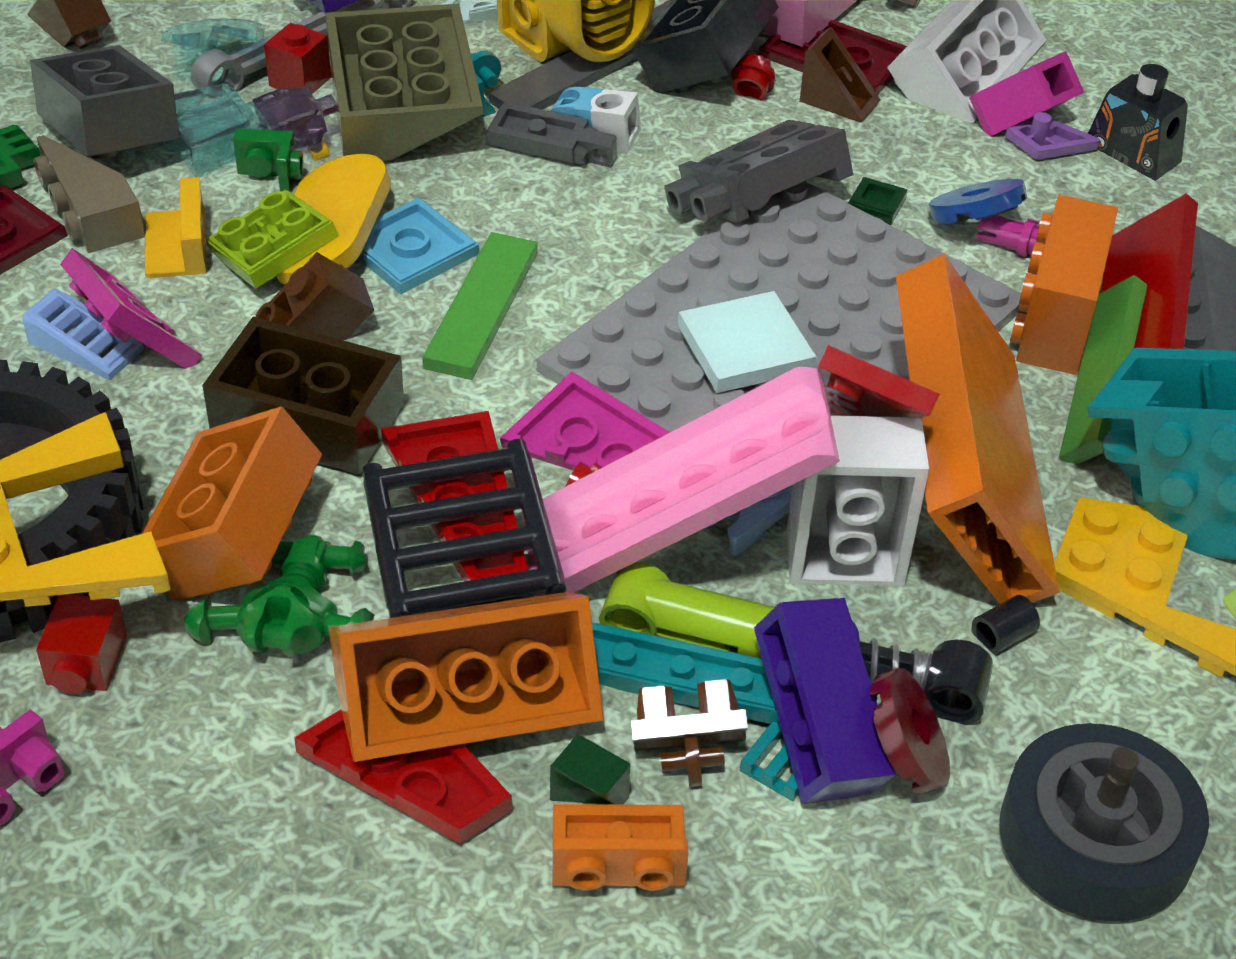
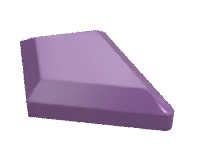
M1038 112L1034 114V117L1008 128L1005 136L1036 160L1097 150L1100 142L1099 138L1053 120L1049 114L1044 112Z

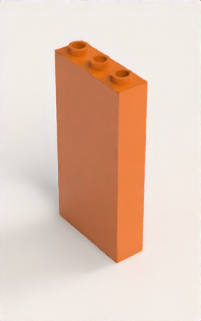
M944 253L896 276L910 381L940 394L930 416L918 417L922 418L929 464V473L925 487L927 512L999 604L1015 595H1023L1034 603L1060 593L1015 356Z

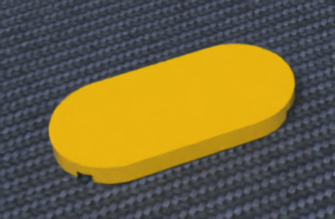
M370 154L342 156L320 165L302 179L294 195L333 221L339 236L277 275L279 283L286 285L293 272L303 267L316 252L339 265L342 264L344 268L350 267L358 259L391 187V179L384 162L380 158Z

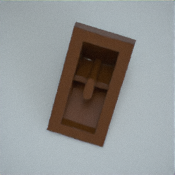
M830 27L805 51L799 102L861 123L881 99L835 31Z

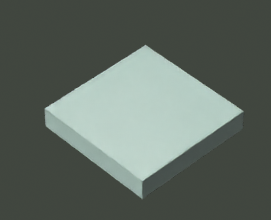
M775 291L679 312L678 327L716 393L767 382L796 367L815 368L816 355Z

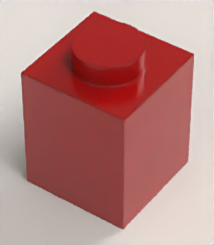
M290 22L264 44L270 87L307 99L332 78L328 35Z
M58 595L36 649L46 685H52L58 690L70 694H79L86 689L107 691L127 637L119 599L90 600V596Z

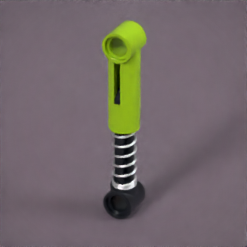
M635 562L616 572L599 615V622L608 626L762 659L754 627L775 607L671 582L666 574L657 567L645 562ZM876 637L871 639L869 643L860 641V650L868 676L872 681H874L877 675L895 668H903L921 686L937 718L969 725L978 721L983 715L993 660L988 651L980 645L967 640H948L937 645L932 654L931 651L926 653L925 650L919 651L918 648L913 649L911 653L899 651L897 643L892 644L890 648L878 646Z

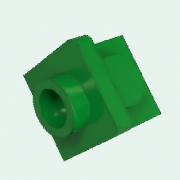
M236 128L233 145L237 173L254 177L278 176L280 191L288 190L291 192L293 179L301 180L303 176L302 151H295L293 131Z

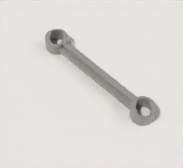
M361 0L329 12L409 7L412 0ZM323 11L296 23L327 35L326 15ZM277 33L229 56L219 49L205 51L193 64L191 70L193 85L216 102L238 92L243 84L244 77L267 66L264 44ZM223 67L222 75L211 85L215 73Z

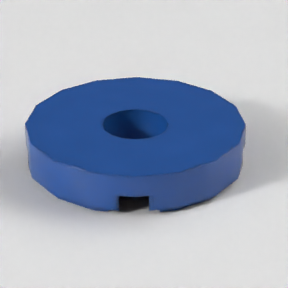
M1001 179L973 184L941 194L929 202L932 220L938 224H956L955 222H958L957 214H961L964 217L970 216V220H981L1017 208L1019 204L1027 199L1025 183L1021 179Z

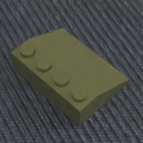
M459 3L325 13L331 75L343 156L370 154L377 156L382 161L393 160L483 115V104Z

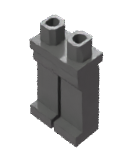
M787 120L705 157L699 162L688 161L679 165L681 179L665 185L664 189L668 206L672 213L681 215L693 210L698 220L709 222L715 218L739 223L749 218L747 210H759L767 204L771 195L813 177L840 181L854 175L845 129L823 125L815 126L812 123Z

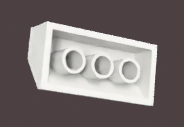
M952 0L887 68L894 77L896 85L903 91L908 100L969 123H974L978 117L969 97L1017 74L1045 43L1046 38L1022 0Z

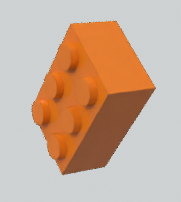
M1058 194L1053 214L1043 212L1028 273H1026L1019 300L1018 311L1026 312L1027 315L1017 312L1010 343L1019 344L1017 362L1077 375L1095 311L1119 207Z
M282 406L197 432L142 534L152 532L168 575L170 591L165 593L171 599L179 601L199 595H210L215 591L239 585H251L262 580L270 570L272 565L271 559L283 535L292 524V516L303 493L311 485V477L322 456V453Z

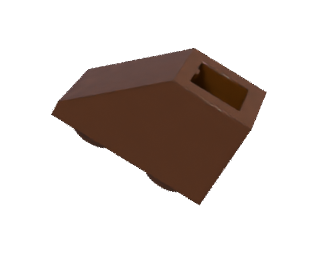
M316 252L303 267L293 272L288 283L270 302L260 307L255 317L328 337L346 340L374 311V307L362 277Z

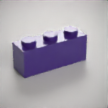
M833 598L780 602L754 627L802 804L847 799L871 794L898 774L893 769L882 747L874 724L873 716L875 715L873 708L877 707V695L870 694L873 681L869 678L859 646V631L856 624L851 620L846 599Z

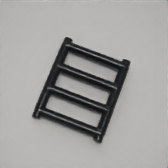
M523 439L511 440L507 444V448L384 469L378 463H369L363 467L364 490L386 608L390 618L545 592L546 595L566 592L564 573L534 465L526 442ZM509 470L512 471L516 486L391 508L388 493L390 490ZM522 509L526 527L401 549L399 548L396 530ZM533 550L538 568L408 591L404 574L406 571Z

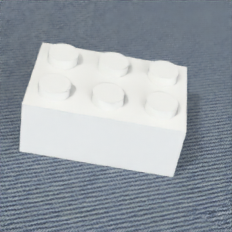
M831 416L840 462L792 486L786 528L790 583L905 586L929 473L922 418Z

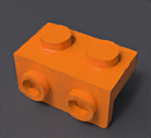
M553 804L552 886H571L574 889L585 891L595 890L602 886H637L649 891L662 890L669 886L685 887L689 852L688 840L685 839L683 805Z

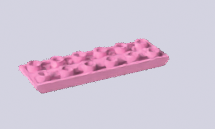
M813 367L793 368L543 498L564 573L566 592H576L840 462L822 373ZM527 550L529 570L538 569L533 550ZM545 592L533 594L534 597L546 595Z

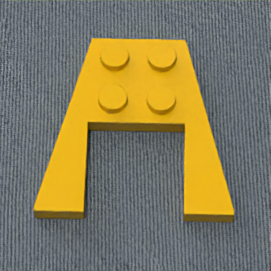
M106 412L0 460V601L23 599L25 607L49 605L51 604L50 596L89 592L90 600L120 597L119 589L149 585H153L155 593L170 591L168 575L151 531L31 566L26 564L6 499L124 467L121 451Z
M1079 497L1054 561L1059 589L1111 619H1114L1115 613H1118L1145 628L1143 636L1162 647L1169 640L1199 656L1197 665L1220 678L1224 676L1226 671L1236 676V629L1166 606L1188 535L1161 522L1148 512L1144 506Z

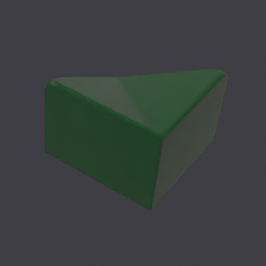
M576 735L550 765V800L624 805L629 799L631 764L587 738Z

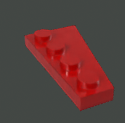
M830 345L827 346L818 366V370L822 373L826 397L830 406L829 411L833 416L926 417L930 416L940 395Z
M489 411L381 428L383 445L396 466L498 450ZM503 471L409 487L417 503L505 489L508 488ZM513 510L431 524V527L441 542L517 529L518 525ZM524 551L453 563L463 581L529 570Z

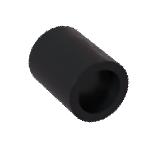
M1023 595L1013 596L975 617L972 621L974 636L992 654L1001 652L1036 632L1040 627V618L1035 606Z

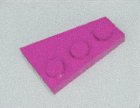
M73 248L70 250L60 264L73 279L69 287L87 300L84 305L103 319L100 324L108 332L124 342H128L131 337H134L185 369L196 365L202 356L200 352L192 345L175 337L173 334L176 331L164 320L144 307L146 304L111 272Z
M571 371L500 437L502 448H507V444L511 440L523 439L532 458L574 470L579 462L588 466L597 463L603 468L670 432Z

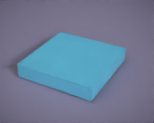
M418 197L377 217L358 259L399 294H403L479 255V244Z

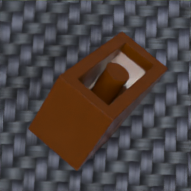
M37 0L27 13L36 24L62 47L76 43L79 49L103 39L101 33L111 22L101 0Z

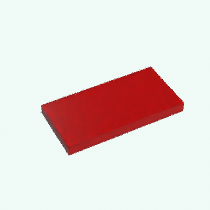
M1187 193L1112 235L1103 273L1101 293L1133 275L1147 284L1134 348L1184 349L1198 202Z

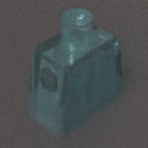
M228 84L175 93L179 139L167 142L193 176L202 178L236 162L233 145L236 128L260 129L275 124L276 113L268 97L245 103L234 88Z

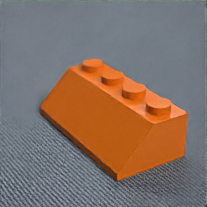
M564 592L329 627L336 689L352 757L355 762L604 720L589 596L574 592Z

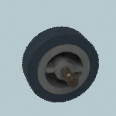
M1086 723L1064 726L1045 733L1034 740L1021 753L1015 763L1003 800L999 827L1002 844L1009 861L1020 877L1041 897L1079 916L1103 921H1127L1143 918L1164 909L1182 893L1205 846L1209 830V813L1205 797L1198 782L1188 768L1165 747L1146 736L1125 728L1106 724Z

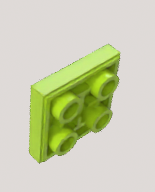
M283 190L266 195L261 199L258 207L244 216L234 217L223 222L219 226L218 232L210 236L206 243L210 251L221 262L257 289L338 237L339 234L333 221L288 190Z

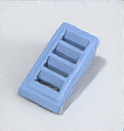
M58 289L51 290L23 315V323L29 344L109 381L144 351L143 344L133 337L128 342H124L112 335L100 324L103 321L102 318L94 314L74 297ZM93 337H95V338H94L92 341H90L86 346H84L90 339H92ZM110 345L115 346V348H113L103 358L99 356Z

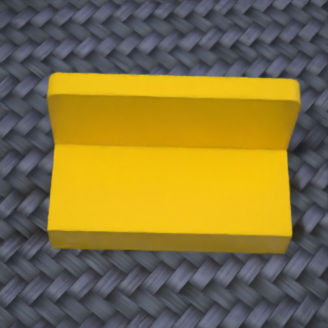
M200 177L180 178V210L146 213L145 276L147 278L206 274L205 209Z

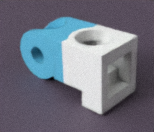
M569 87L563 91L551 110L552 112L588 119L589 126L597 129L599 132L616 135L617 150L629 152L641 131L638 92Z

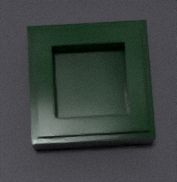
M863 177L848 204L892 225L906 200L908 190Z

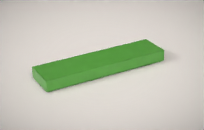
M494 232L490 233L422 357L423 369L473 380L538 254V242Z
M1135 275L1098 295L1059 458L1067 463L1077 465L1102 454L1103 440L1112 429L1110 418H1091L1088 415L1087 407L1134 349L1147 291V284Z

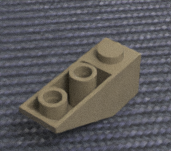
M44 135L36 137L40 156L33 158L38 179L42 186L48 185V192L56 213L62 212L67 233L72 241L80 239L86 251L92 253L145 237L139 201L123 174Z

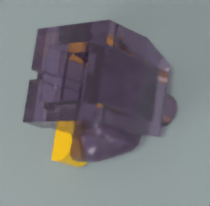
M307 87L277 89L252 99L261 130L293 131L295 150L301 146H307V151L314 161L330 156L329 148L322 140L324 133L327 132L324 117L338 111L337 103L332 94L315 99Z

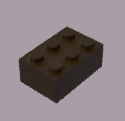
M257 317L251 318L202 385L209 429L282 406L322 453L318 463L359 475L382 440L381 428L390 427L404 404L402 361L400 355Z

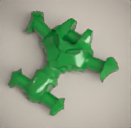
M317 535L303 536L301 539H295L294 542L280 541L271 559L272 564H283L280 578L247 593L243 597L241 605L212 606L210 595H208L205 600L195 604L185 615L184 627L193 639L212 644L213 630L237 629L240 638L246 643L247 648L257 653L267 652L270 648L282 649L283 653L288 656L314 650L324 643L327 637H330L329 627L374 620L375 615L367 608L354 612L352 617L340 615L336 605L318 592L325 585L329 568L350 570L351 575L362 572L366 567L365 546L356 540L351 547L331 545L329 541H324L322 537Z

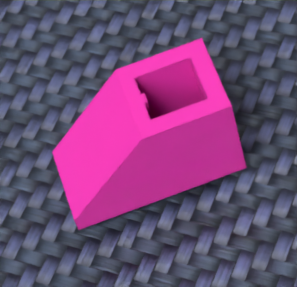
M1065 51L971 95L969 99L984 132L991 137L1034 117V114L1038 112H1046L1085 92Z

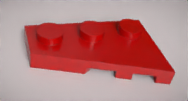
M341 710L294 737L296 753L458 844L467 841L512 811V795L464 744L355 762L352 757Z

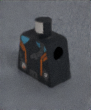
M1145 64L1140 68L1139 75L1131 74L1109 89L1088 134L1100 139L1097 150L1156 181L1182 162L1188 104L1185 98L1165 89L1169 75L1166 68L1158 64Z

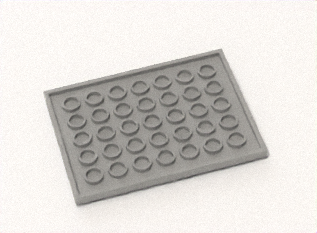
M804 181L771 195L767 204L759 210H747L749 218L739 223L723 220L537 358V372L559 384L573 371L662 428L672 432L766 383L763 382L716 393L678 327L679 312L775 291L816 355L815 368L818 369L825 350L830 345L910 381L896 276L944 253L896 229L881 219L873 217L846 203L841 198L835 197ZM946 255L998 332L1016 317L1017 312H1022L1018 311L1020 292L973 269L962 261ZM787 513L779 521L787 525L789 513Z

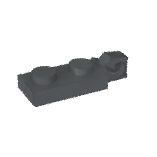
M506 101L502 103L486 130L488 145L565 162H575L576 164L589 162L611 168L617 157L616 135L599 132L597 129L589 126L588 119Z

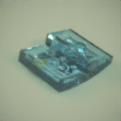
M243 19L200 20L163 31L161 41L204 50L217 49L219 34L260 41L264 39L266 25Z

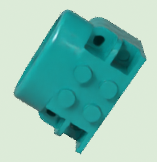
M1134 348L1087 407L1089 417L1110 418L1112 429L1102 443L1103 454L1106 459L1118 463V466L1125 475L1131 478L1132 495L1135 505L1144 506L1148 512L1161 522L1188 535L1184 548L1211 558L1236 560V351Z

